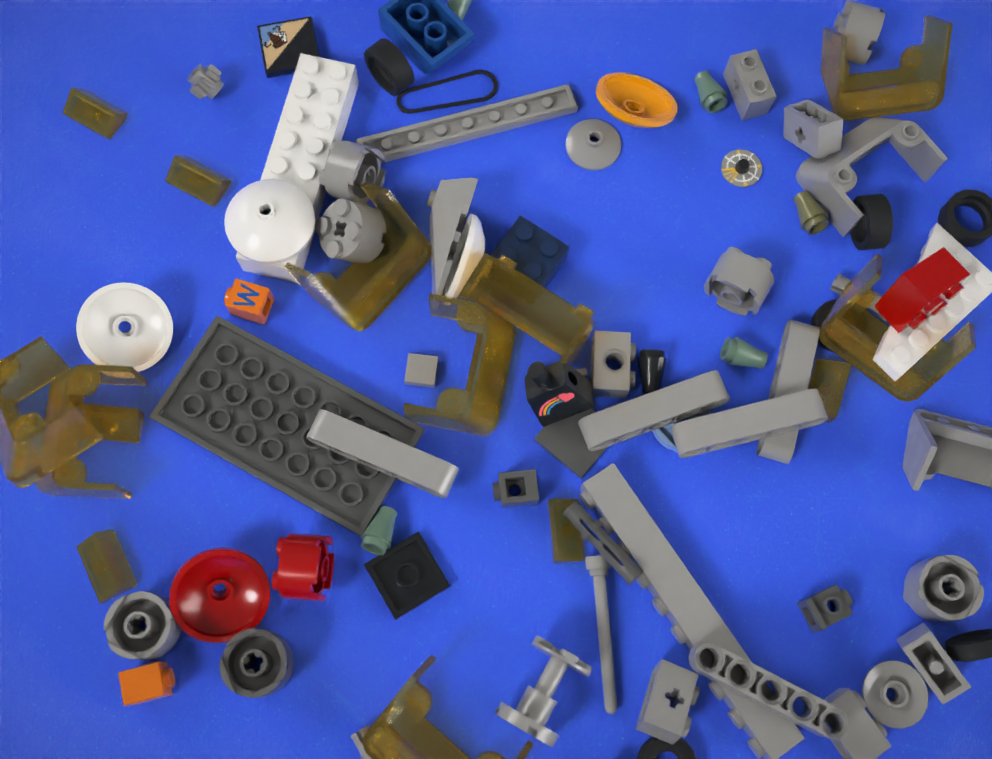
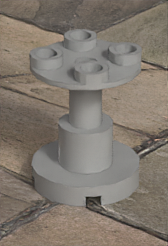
M536 635L531 645L550 657L536 686L532 688L528 685L516 709L500 702L495 714L553 747L559 735L545 727L557 703L552 699V696L567 667L587 677L590 676L592 667L580 661L574 654L562 648L559 650L553 647L552 643Z

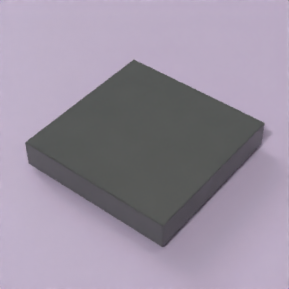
M593 409L545 426L534 438L537 444L580 479L607 449L606 447L597 451H589L578 425V421L581 418L595 413Z

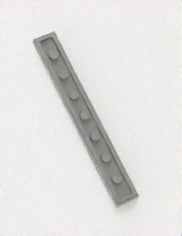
M570 84L358 138L356 143L379 149L385 161L381 160L382 164L576 113L578 106Z

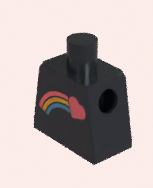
M558 361L548 366H545L542 362H535L528 368L527 375L525 376L526 398L543 427L595 407L592 383L565 361Z

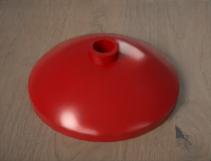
M233 548L208 549L188 559L175 574L169 594L171 613L178 626L191 637L210 643L229 642L239 632L254 629L261 622L270 602V585L265 570L251 555ZM220 583L226 586L222 591L214 589V586Z

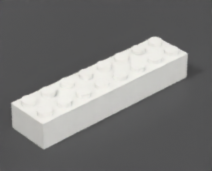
M301 53L260 180L279 179L299 187L310 199L317 221L327 192L325 186L319 182V175L325 168L330 145L334 141L341 142L343 139L359 81L356 65ZM266 209L261 214L267 215L271 210ZM313 236L308 245L298 255L284 262L275 264L257 263L246 259L238 252L236 259L243 271L300 283Z

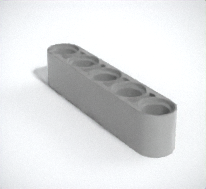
M792 319L788 320L783 332L768 399L808 390L820 334L819 327ZM799 430L760 439L757 445V456L788 464L794 453Z
M715 370L587 415L578 421V425L588 450L597 451L722 406L730 400V397L719 372Z
M808 389L678 422L670 428L679 458H687L812 427L827 421L828 416L818 389Z
M323 409L319 410L306 436V439L318 446L441 498H447L459 471L458 467L443 459Z
M711 642L697 644L689 652V664L697 673L817 736L837 740L844 738L850 731V719L842 709ZM704 649L709 650L713 655V664L709 668H705L699 659L700 653ZM734 665H738L743 671V680L739 684L733 682L730 676V671ZM766 681L770 682L774 689L773 696L769 700L765 699L761 692L762 685ZM797 697L802 699L804 703V711L799 716L795 714L792 707L793 701ZM829 713L835 719V727L830 732L824 726V719Z

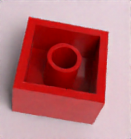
M943 247L902 273L874 307L898 333L909 326L914 330L928 319L927 314L931 313L933 316L938 314L948 305L945 301L946 299L951 300L964 289L961 283L970 273Z

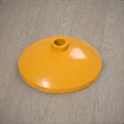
M610 73L601 77L596 86V96L602 107L615 119L626 125L637 128H658L671 123L677 114L678 106L673 96L665 88L645 77L630 73Z

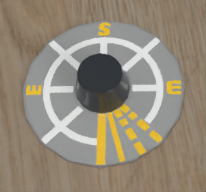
M737 149L730 151L724 156L721 162V172L730 184L737 187H748L754 185L760 179L762 164L754 153L748 150Z

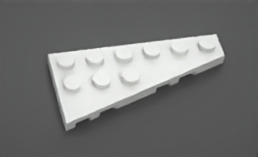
M938 223L930 230L928 241L921 250L918 263L944 247L970 275L961 283L964 289L951 300L946 299L945 301L948 305L935 316L931 313L927 314L928 319L913 330L909 326L898 333L889 325L872 360L894 381L898 380L992 293V272Z

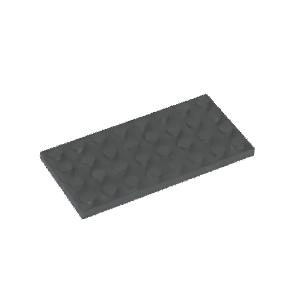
M216 315L149 416L154 421L360 537L378 513L380 506H382L397 479L318 446L306 439L319 410L329 411L416 448L425 432V428Z

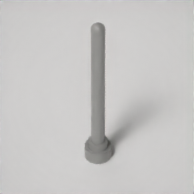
M602 555L585 557L586 570H589V575L593 576L604 706L607 713L614 714L617 712L618 705L605 576L609 575L608 569L611 568V565Z

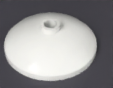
M279 179L260 180L242 188L230 201L224 219L226 235L233 248L246 259L262 264L280 263L298 255L310 242L316 224L313 205L304 191L290 182ZM266 209L271 210L267 215L261 214Z
M470 214L462 229L443 291V300L450 302L469 289L477 274L483 275L485 272L488 257L484 256L485 236L477 215Z
M122 282L106 285L86 299L77 317L76 332L83 352L93 363L110 372L130 374L150 368L165 355L172 340L173 322L166 304L157 294L144 286ZM121 322H129L131 329L128 332L120 331L119 324Z

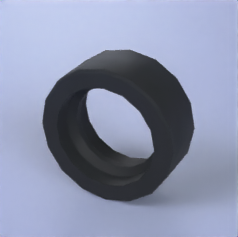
M381 38L365 50L364 60L369 71L378 84L390 95L397 96L413 84L414 74L406 57L394 43L388 39Z
M963 190L955 193L940 209L937 218L938 224L963 247H975L982 244L992 235V198L986 193L977 190ZM957 206H967L974 209L982 219L983 229L980 232L964 229L957 222L954 209Z
M883 194L856 196L853 203L864 216L850 231L854 246L858 250L885 248L890 242L893 230V214L887 197Z

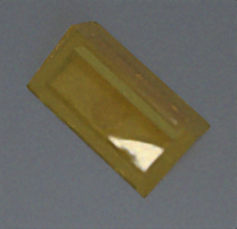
M71 87L63 110L64 115L107 139L113 137L128 116L127 112L91 92Z
M185 155L174 156L165 182L212 207L217 205L232 181L228 177Z
M818 358L815 362L808 389H818L828 416V420L825 422L830 423L838 415L852 364Z
M78 403L76 409L77 437L139 443L145 414L137 408Z
M553 498L547 500L553 564L584 562L581 532L563 515L564 511L572 503L578 501V499Z
M114 530L95 532L76 546L99 603H104L137 585Z

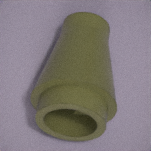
M802 191L793 198L802 230L806 231L809 235H814L828 227L829 215L815 201L809 191Z

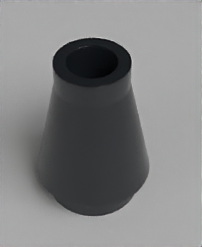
M641 350L637 361L642 383V393L648 394L660 389L667 358H664V351Z

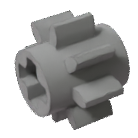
M199 64L187 79L192 86L189 91L200 100L206 96L210 99L214 98L224 84L219 80L222 72L212 64L206 67Z

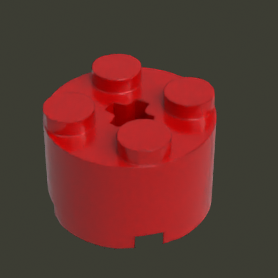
M290 533L287 537H280L276 547L277 556L280 557L278 570H275L272 576L273 590H279L281 597L286 599L324 601L327 596L322 595L323 589L330 590L334 571V553H328V545H333L332 538L323 535Z

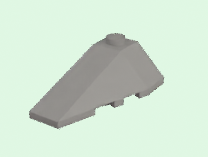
M473 177L440 180L438 190H431L427 206L432 207L429 225L432 300L435 305H439L453 262V255L459 243L461 230L478 179Z

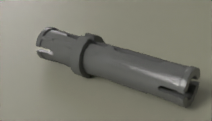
M578 501L572 503L564 511L563 515L581 532L580 537L585 542L589 541L628 585L632 584L644 572L602 528L603 524L599 520L595 521Z

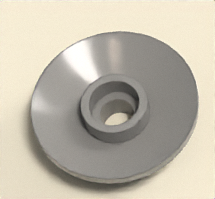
M587 119L575 124L568 132L565 143L566 152L577 166L592 171L602 170L611 166L617 160L621 151V139L616 129L609 123L598 119ZM590 138H596V139H598L599 141H598V142H592V141L590 140Z
M884 661L872 667L864 678L862 696L866 703V708L870 715L882 725L897 729L908 728L919 722L924 716L928 706L927 686L921 675L910 665L900 661ZM889 688L895 692L893 700H889L886 696V691Z

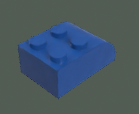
M390 0L378 9L381 30L425 74L434 72L475 40V33L442 0Z

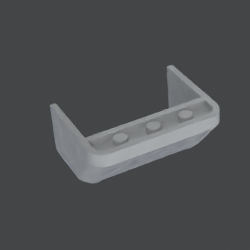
M880 117L870 118L842 136L841 151L821 159L811 156L798 168L796 172L798 184L804 191L810 192L815 201L829 215L828 220L843 237L848 235L864 216L846 195L857 182V175L851 167L853 164L889 141L925 183L948 159L915 122Z
M915 409L909 421L902 464L911 488L919 491L924 480H930L934 477L935 473L988 486L992 489V427L924 409Z

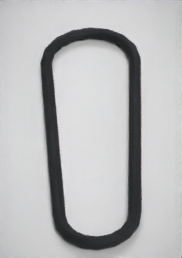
M474 70L406 89L397 96L396 103L402 112L411 114L483 102L491 99L496 94L498 88L497 80L488 71ZM476 74L487 75L491 78L494 85L489 95L470 100L417 109H405L400 102L402 96L407 93Z

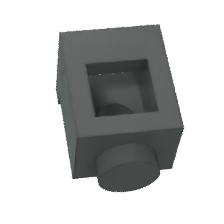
M536 469L498 473V482L492 483L494 501H500L501 508L534 506L539 503ZM516 486L520 489V494L512 496L509 493V489Z
M837 584L797 602L812 632L822 631L853 614L850 609L853 606L850 594L844 588L839 589ZM828 601L831 602V604H832V606H833V608H834V610H835L834 612H831V611L828 609V607H827Z

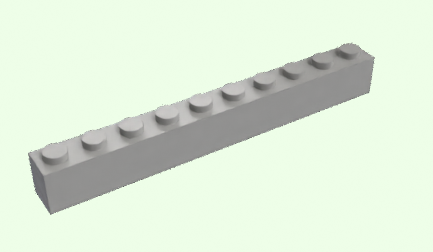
M612 463L583 482L580 487L582 493L579 494L582 502L589 510L592 508L595 510L605 532L608 535L611 534L623 551L644 571L636 581L642 589L648 588L654 597L651 600L654 608L662 617L666 615L673 626L670 630L680 644L685 643L689 650L697 644L711 642L751 662L615 464ZM707 649L702 650L699 656L700 662L705 668H709L713 664V655ZM734 665L730 671L733 682L739 684L744 676L742 669L738 665ZM710 680L711 682L708 684L710 690L719 701L722 699L725 701L730 709L727 712L729 718L739 730L741 728L744 729L750 738L747 744L759 759L761 757L763 759H778L805 739L794 723ZM764 682L761 692L763 697L769 700L773 696V692L767 683Z

